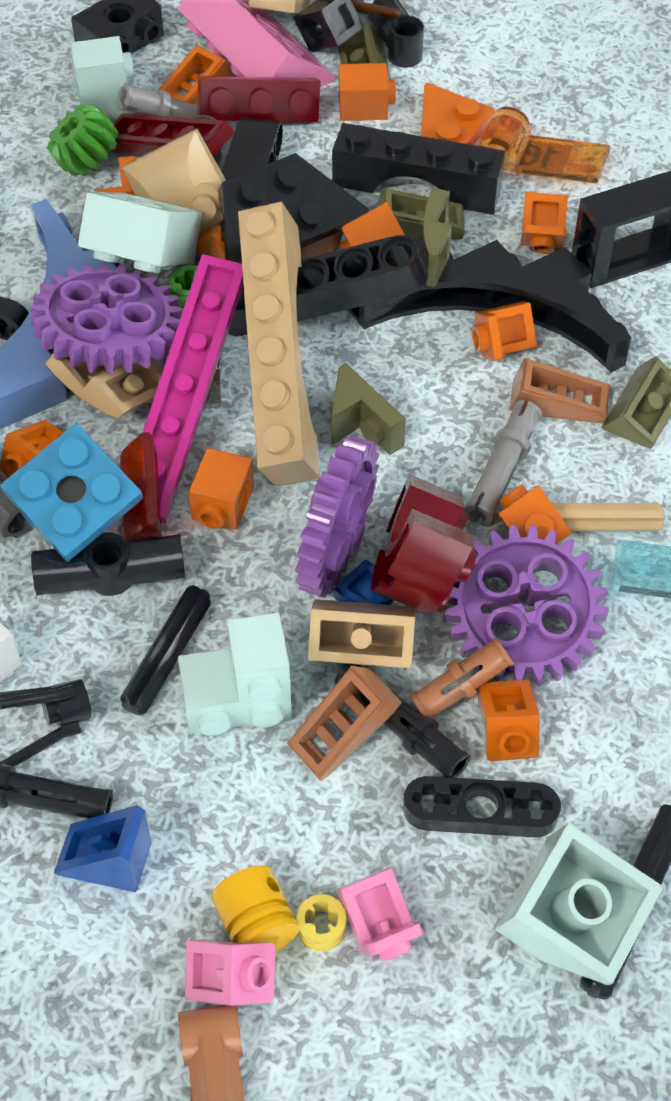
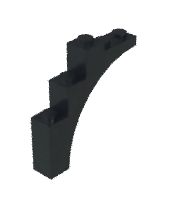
M421 236V237L415 239L414 241H415V243H416V245H417V247H418V249H419V252H420V254H421V256H422V236ZM498 240L456 259H453L450 252L448 262L435 287L427 286L425 283L419 291L412 294L348 309L360 326L366 329L394 318L423 312L452 310L480 312L523 301L530 302L533 323L535 325L555 332L581 347L611 373L626 365L632 338L626 327L622 323L617 322L602 307L595 295L588 292L591 273L586 264L578 260L566 247L522 267L519 259L513 253H509Z

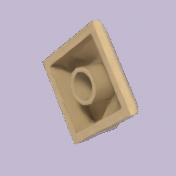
M198 129L122 167L136 196L203 211L200 232L217 225L223 220L222 212L219 210L218 189L226 179Z

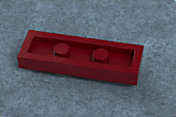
M198 76L197 115H208L216 120L239 121L240 117L243 116L280 122H319L321 81L317 78Z

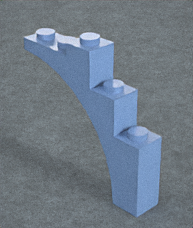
M47 199L31 205L36 232L47 253L46 276L43 283L51 284L52 274L66 278L67 267L76 270L78 273L83 272V263L89 264L93 270H99L102 262H106L110 270H116L120 263L93 258L94 250L78 247L79 239L76 240L72 235L71 226L63 212L57 214ZM31 311L18 330L0 347V429L67 401L64 383L45 364L54 353V349L43 350L42 339L34 337Z

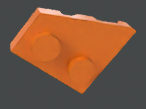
M427 82L424 85L421 136L473 145L494 119L495 108Z

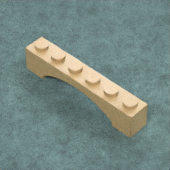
M277 202L238 211L257 467L275 486L320 478L317 434L313 430L307 402L298 338L296 288L298 268L302 267L299 229L284 204Z

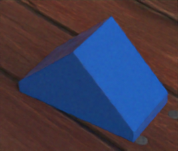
M136 805L70 824L54 873L66 878L137 892L152 844L145 810Z

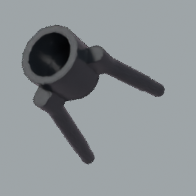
M81 679L48 687L0 692V709L42 704L48 725L54 723L59 725V728L2 760L0 767L3 764L17 766L61 739L81 733L79 722L91 719L92 717L89 697Z

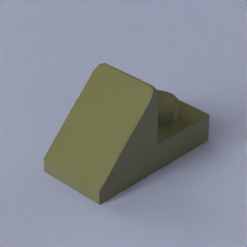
M347 363L341 365L338 368L331 415V444L334 445L360 428L367 441L380 445L389 455L404 447L406 418Z

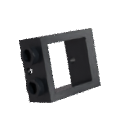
M671 171L580 199L572 254L578 260L583 261L591 273L590 289L671 263ZM654 216L651 229L614 240L617 227Z

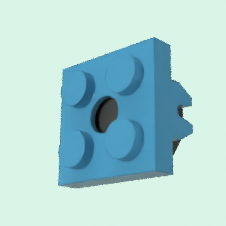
M77 422L0 484L2 492L20 510L27 523L32 528H35L43 541L50 546L52 545L66 562L70 561L143 499V494L139 488Z

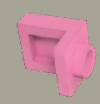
M392 868L383 869L336 889L361 953L370 956L379 954L381 961H386L410 951L413 948L410 940L424 934L420 923L412 921Z

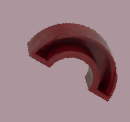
M408 475L386 528V532L390 533L385 551L379 550L370 584L371 591L428 615L435 611L441 613L444 610L456 580L467 581L477 558V553L472 551L471 535L464 531L468 514L463 512L464 503L462 496L413 475Z

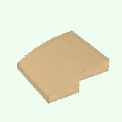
M54 353L45 363L54 375L77 396L98 410L115 418H120L152 402L163 369L152 357L150 358L149 368H145L137 362L133 363L132 373H128L122 366H115L114 373L108 374L105 366L100 365L93 373H90L88 371V363L82 362L75 368L70 367L69 356L56 360L54 359Z

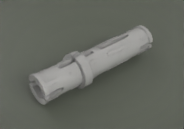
M524 400L517 401L513 406L512 413L504 429L496 433L493 439V443H495L494 450L463 511L468 514L469 521L478 523L483 513L482 525L488 526L493 522L495 512L500 504L499 500L503 497L519 461L525 459L530 451L529 440L542 417L541 409L536 404L528 401L524 413H522L525 402Z

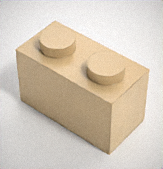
M315 599L310 615L307 660L411 668L415 609L409 606Z

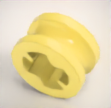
M318 894L304 900L298 908L296 921L300 928L298 937L305 946L311 950L322 952L332 950L342 942L347 929V916L345 908L339 900L330 895ZM326 912L328 921L337 922V925L334 927L328 924V933L319 934L316 933L315 925L306 923L308 918L315 921V913Z

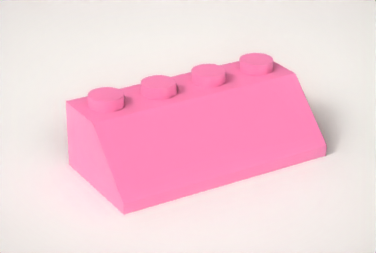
M183 0L177 8L189 20L186 26L199 37L207 38L209 42L206 46L214 54L224 59L227 58L230 61L229 69L238 77L317 78L321 81L320 87L336 79V76L267 10L248 7L249 0Z

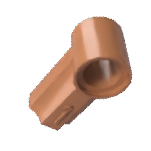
M219 1005L178 1012L184 1066H189L191 1101H245L239 1058L243 1057L236 1005Z

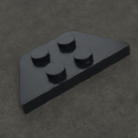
M297 153L222 182L218 189L219 210L223 215L220 231L221 241L224 242L225 260L241 264L238 211L282 202L298 226L300 248L342 231V226L370 211L368 207Z

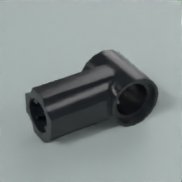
M375 0L372 4L401 11V16L398 18L367 12L368 19L388 47L389 61L393 65L403 68L418 65L423 57V22L419 18L409 15L399 0Z

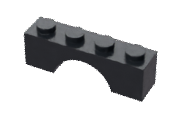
M342 123L332 149V181L344 189L374 193L376 188L388 179L395 177L419 178L433 184L438 189L449 191V202L462 204L463 210L494 215L502 187L506 151Z

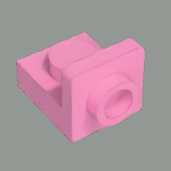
M207 939L187 940L185 999L228 1006L273 1001L275 976V945L273 943H235Z

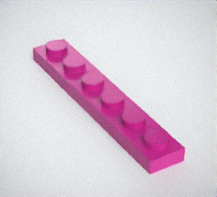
M201 255L128 474V478L143 494V499L127 512L128 514L167 523L244 285L241 263L209 255Z

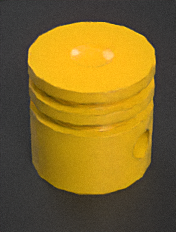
M259 865L242 869L221 881L213 889L211 894L212 901L231 942L273 943L276 952L287 946L297 937L300 931L296 919H294L291 908L288 907L287 900L271 867Z

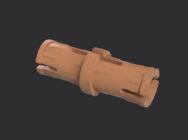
M495 637L490 643L475 651L461 662L457 663L454 659L446 666L449 670L416 693L410 694V697L423 716L429 715L433 718L463 697L467 696L470 700L478 694L476 691L478 687L507 667L514 665V662L497 637ZM478 665L483 666L480 671L446 694L442 693L444 688Z

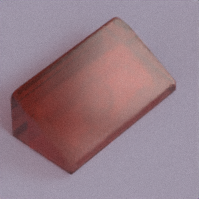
M144 432L126 446L120 455L121 470L143 494V499L123 515L125 540L162 536L157 448L153 435H150V432Z

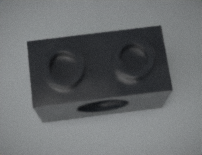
M101 0L71 17L75 42L119 36L123 53L130 52L132 54L164 35L161 4L155 0Z

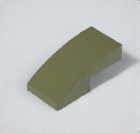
M434 187L425 208L422 236V258L428 270L426 285L431 287L436 286L450 257L452 225L447 224L450 192Z

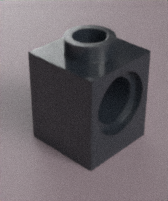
M316 0L293 17L311 52L338 47L364 28L351 0Z

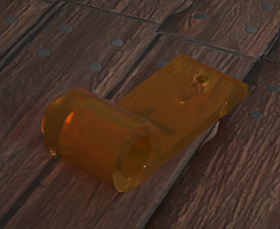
M501 107L493 113L478 145L506 151L505 171L596 184L610 153V145L531 135L528 117L522 111L513 107Z

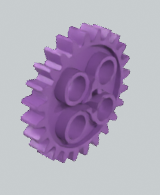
M106 262L101 263L99 270H93L89 264L83 263V272L78 273L76 270L67 267L66 278L52 274L51 284H40V294H34L31 324L34 326V337L42 339V349H54V359L56 360L69 356L70 367L72 368L84 362L88 363V371L90 373H93L99 365L105 366L108 374L114 373L115 366H122L128 373H132L133 363L137 362L141 366L149 368L151 357L163 361L165 350L170 351L182 315V308L178 307L179 297L170 295L171 287L169 285L158 286V276L142 278V270L136 269L132 273L125 272V264H120L116 270H110Z
M352 435L350 438L345 437L343 445L339 444L337 446L335 457L331 456L329 458L327 473L322 472L314 488L310 510L306 514L307 526L300 535L302 540L296 555L299 557V561L295 568V572L298 573L295 582L299 584V590L322 598H326L327 594L331 595L334 586L340 581L341 573H345L349 558H353L356 555L364 535L365 523L369 518V515L366 514L367 509L373 501L377 483L376 473L379 465L376 463L379 453L376 452L378 446L374 442Z
M510 525L508 539L502 540L495 530L490 531L489 547H486L478 540L472 542V551L477 553V558L467 581L456 580L453 585L455 588H452L447 603L454 606L444 611V621L459 623L450 630L449 638L451 641L466 640L460 652L462 658L470 656L490 643L496 637L491 630L496 625L507 624L512 626L517 632L518 636L513 640L502 641L498 639L514 662V665L498 673L494 677L495 681H499L506 671L512 672L513 680H522L524 674H531L536 686L541 685L545 671H548L556 681H559L563 676L562 664L564 663L576 672L581 665L578 653L591 657L595 646L590 639L601 640L605 628L596 622L606 620L609 609L597 603L605 600L608 591L607 588L593 587L599 580L602 572L600 569L585 571L584 568L588 563L590 554L586 552L574 557L571 554L575 542L573 539L568 540L561 547L556 545V530L552 529L544 540L538 538L536 525H531L527 537H520L515 525ZM538 571H549L557 577L558 583L544 586L535 580L533 574ZM498 577L503 579L509 588L500 593L492 592L484 586L483 582L488 578ZM566 596L569 598L570 601L568 603H565L563 601H559L556 599L558 597ZM518 599H526L528 606H534L533 610L525 612L523 605L517 604ZM486 607L494 609V611L484 614L481 612V608ZM549 617H556L566 624L568 630L561 634H553L543 627L542 621ZM478 665L475 670L478 672L483 666Z

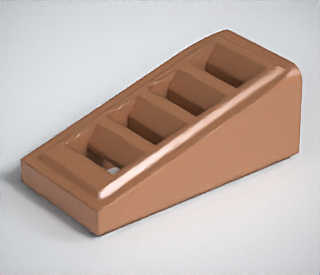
M524 358L513 379L509 410L512 411L517 401L524 400L525 405L521 411L522 413H524L528 401L541 409L542 417L604 423L607 418L610 384ZM566 392H573V399L566 397ZM584 394L592 395L591 404L583 402Z
M351 666L287 744L319 780H324L385 723L402 702L372 670ZM360 692H362L369 699V701L371 702L369 705H367L358 695ZM347 705L358 716L355 722L343 711ZM331 720L344 733L340 739L327 726ZM316 734L331 749L326 756L311 740Z

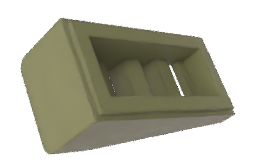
M383 188L376 208L388 202L405 236H409L413 240L423 236L424 213L429 197ZM449 202L447 224L452 225L451 239H462L465 234L463 205Z

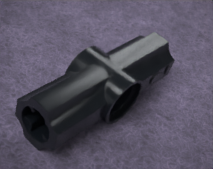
M104 532L68 562L55 549L32 551L31 568L36 595L94 589L101 595L115 596L125 592L131 584L185 578L180 534L125 540L118 534Z

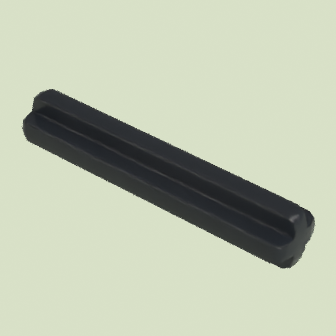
M195 585L185 589L120 696L122 707L126 711L138 716H142L148 711L176 664L178 656L182 654L211 605L210 594L205 589H200Z

